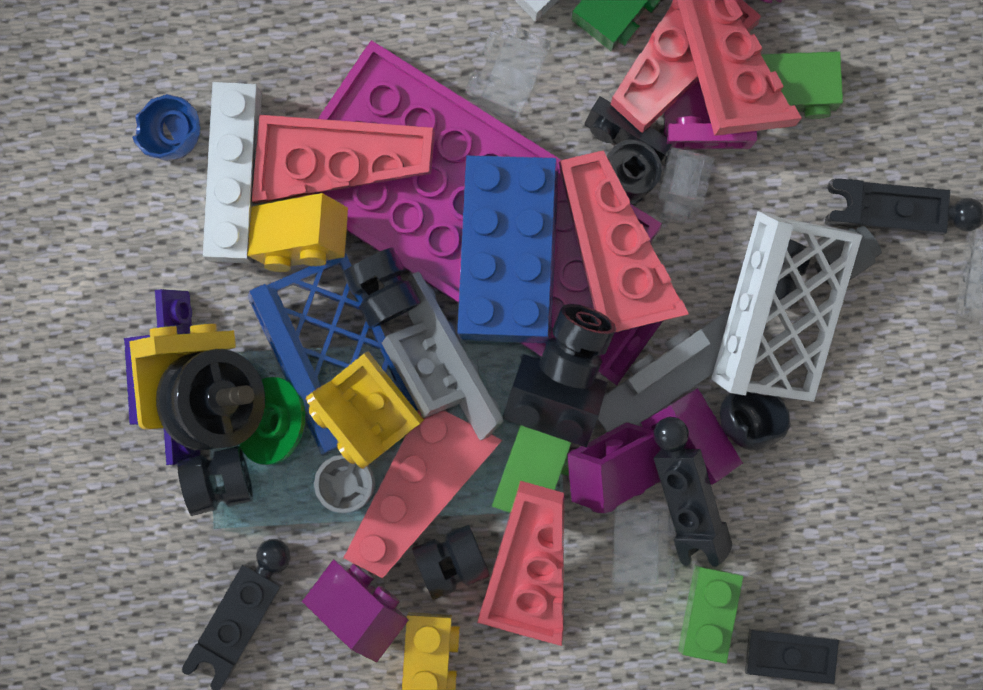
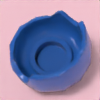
M166 94L151 99L141 112L135 115L137 124L136 135L132 138L137 147L149 157L164 161L184 158L194 149L200 135L198 112L193 105L182 97ZM164 123L167 126L174 140H171L165 136L163 131Z

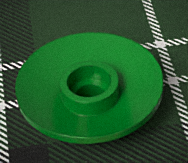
M266 377L261 379L265 391V409L262 420L256 431L239 446L245 456L251 461L261 465H275L288 458L299 444L305 426V406L303 399L290 381L279 377Z

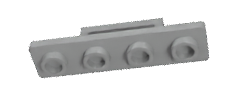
M420 272L410 274L406 281H411L421 301L420 305L408 311L414 325L387 335L382 345L423 418L459 404L479 440H484L490 437L503 423L499 405L489 395L479 377L476 364L468 358L457 338L454 326L451 322L447 321L439 307L431 286L426 284Z
M730 310L693 335L687 329L681 331L665 343L669 351L655 360L650 353L629 367L633 376L604 395L598 421L605 431L609 432L626 422L635 425L641 424L640 422L655 414L712 375Z

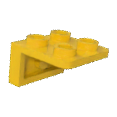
M214 323L190 326V334H177V326L149 329L150 337L129 341L137 419L142 429L164 428L157 412L156 394L159 381L169 365L187 354L212 349L228 350L236 348L234 330L217 332V325Z
M369 351L361 355L331 381L317 388L306 397V401L310 405L308 410L313 420L320 427L328 428L338 440L337 447L342 456L349 463L357 464L362 469L424 421Z

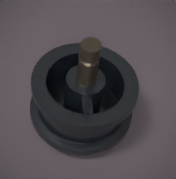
M212 349L184 355L169 365L158 384L156 406L164 429L172 439L182 446L193 450L228 448L243 443L258 428L265 409V391L260 375L245 357L227 349Z

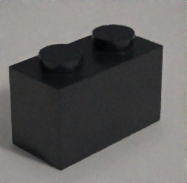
M523 354L502 416L503 420L587 448L599 417L608 382L596 378L593 385L589 388L583 389L566 386L553 380L540 369V359Z

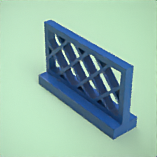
M346 252L344 258L326 260V264L323 266H309L271 284H263L254 288L248 294V300L285 379L292 383L297 393L303 399L305 421L322 456L338 449V440L328 428L320 427L313 420L308 410L310 405L307 403L306 397L321 387L318 374L323 362L345 369L358 359L363 344L379 349L384 358L382 369L386 372L387 367L389 368L394 384L416 411L419 410L382 345L386 337L381 326L370 329L375 341L366 338L369 328L366 321L361 335L336 327L344 304L360 310L359 306L363 301L362 297L354 295L356 301L347 298L350 289L347 283L342 296L317 287L323 271L340 265L342 271H345L352 266ZM316 275L313 285L303 282V280ZM292 285L310 291L303 313L285 308L278 292ZM314 294L339 302L332 324L307 316ZM289 316L300 320L296 331ZM304 322L329 331L321 354L302 346L299 335ZM333 333L358 342L350 364L326 356ZM308 356L318 359L315 370L313 369Z

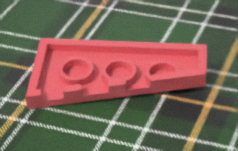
M677 0L672 1L669 10L655 28L649 42L642 53L639 54L612 97L611 105L641 133L652 125L699 80ZM736 0L743 13L741 20L747 31L750 32L758 25L761 16L745 1Z
M677 0L714 136L796 126L802 117L795 105L790 106L781 91L784 85L776 71L770 72L760 54L763 48L755 34H749L741 20L743 13L736 0Z
M259 115L252 202L256 204L431 174L435 130L430 127Z
M604 150L560 160L558 164L594 310L601 312L615 324V332L688 315L689 313L683 301L679 299L664 265L661 264L649 241L650 238L637 219L630 205V200Z
M444 410L426 418L422 417L424 421L406 434L343 558L384 578L501 443V439L491 434L490 437L479 440L470 423Z
M520 481L477 623L562 646L564 633L563 492Z

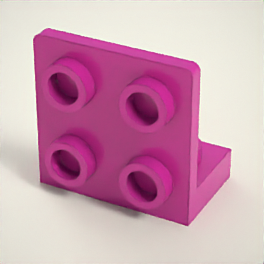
M699 80L664 112V136L667 137V144H672L669 150L751 149L757 141V131L714 136Z

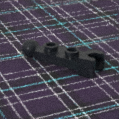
M841 178L831 179L827 185L830 193L845 197L847 208L843 211L834 210L825 217L826 225L860 227L863 225L866 228L944 235L947 233L948 221L953 222L958 229L966 232L975 231L983 224V205L973 198H962L955 205L949 204L950 190L870 183L863 180Z
M671 416L663 418L656 424L654 429V440L661 448L654 457V461L677 534L673 540L679 560L683 565L688 566L692 561L691 556L697 551L702 550L706 554L709 563L717 567L728 557L732 548V541L727 523L721 522L701 449L684 448L689 438V430L681 419Z
M268 539L261 543L256 552L258 566L255 570L246 564L241 566L199 638L198 643L195 644L182 667L184 674L189 675L194 672L201 662L210 663L215 669V675L210 684L211 689L222 690L237 662L282 585L270 578L273 573H279L289 565L291 559L290 550L283 541Z

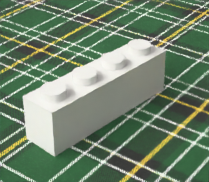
M212 82L203 257L209 262L253 264V259L247 256L251 207L256 206L252 202V191L262 93L256 84Z

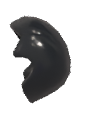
M729 392L720 407L723 432L730 440L747 450H760L774 445L786 436L791 427L789 411L779 396L761 395L752 392L740 395Z

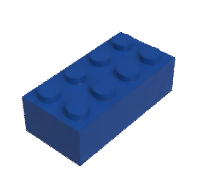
M466 155L457 334L462 340L547 344L551 338L559 175L556 158Z

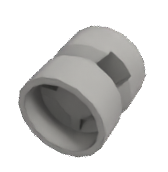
M342 455L333 456L322 463L316 472L314 481L315 493L319 501L329 510L338 513L353 512L367 505L374 495L376 486L374 472L369 465L362 469L357 464L349 463Z

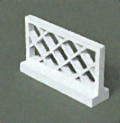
M758 211L711 380L734 394L746 395L747 392L814 402L862 235L853 231L780 218L771 213ZM795 231L804 234L809 246L791 258L787 247L791 233ZM814 235L822 237L816 240ZM836 239L845 241L841 257L829 265L822 249ZM815 255L822 271L804 283L797 267ZM790 273L797 288L779 301L775 293L777 283L781 278ZM827 280L832 288L829 299L817 307L809 292ZM803 298L810 312L792 325L785 309ZM778 315L785 330L767 343L763 336L765 325ZM816 322L819 328L817 340L807 348H804L797 334ZM791 339L798 354L780 366L773 351ZM766 357L773 372L759 382L751 381L754 365ZM804 363L808 372L803 388L791 387L786 375Z

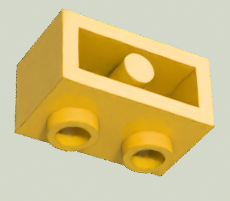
M323 193L252 206L247 256L263 263L265 269L273 272H287L291 270V266L302 264L307 266H323L326 264V260L344 258L348 207Z
M408 612L407 618L409 621L406 623L402 690H456L457 671L448 669L450 652L458 653L460 626H451L452 615Z

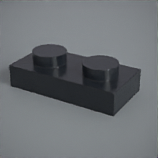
M601 96L595 102L584 123L585 126L590 128L591 133L597 139L605 143L613 142L617 145L624 140H638L648 144L655 150L661 162L672 144H667L666 136L650 126L641 133L611 105V102Z
M749 629L745 673L835 684L839 640L836 638Z

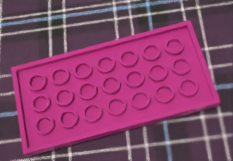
M372 40L366 46L318 118L434 128L435 136L431 174L320 193L348 207L347 231L378 252L393 247L406 270L412 274L420 272L426 283L458 304L466 155L556 158L557 164L561 160ZM559 164L552 329L563 305L578 304L594 309ZM309 195L297 196V197H295V198L304 197V196H309ZM630 204L640 224L643 225L651 243L661 229L662 223ZM551 331V338H553L555 336L553 335V331ZM520 343L540 357L546 347V343Z

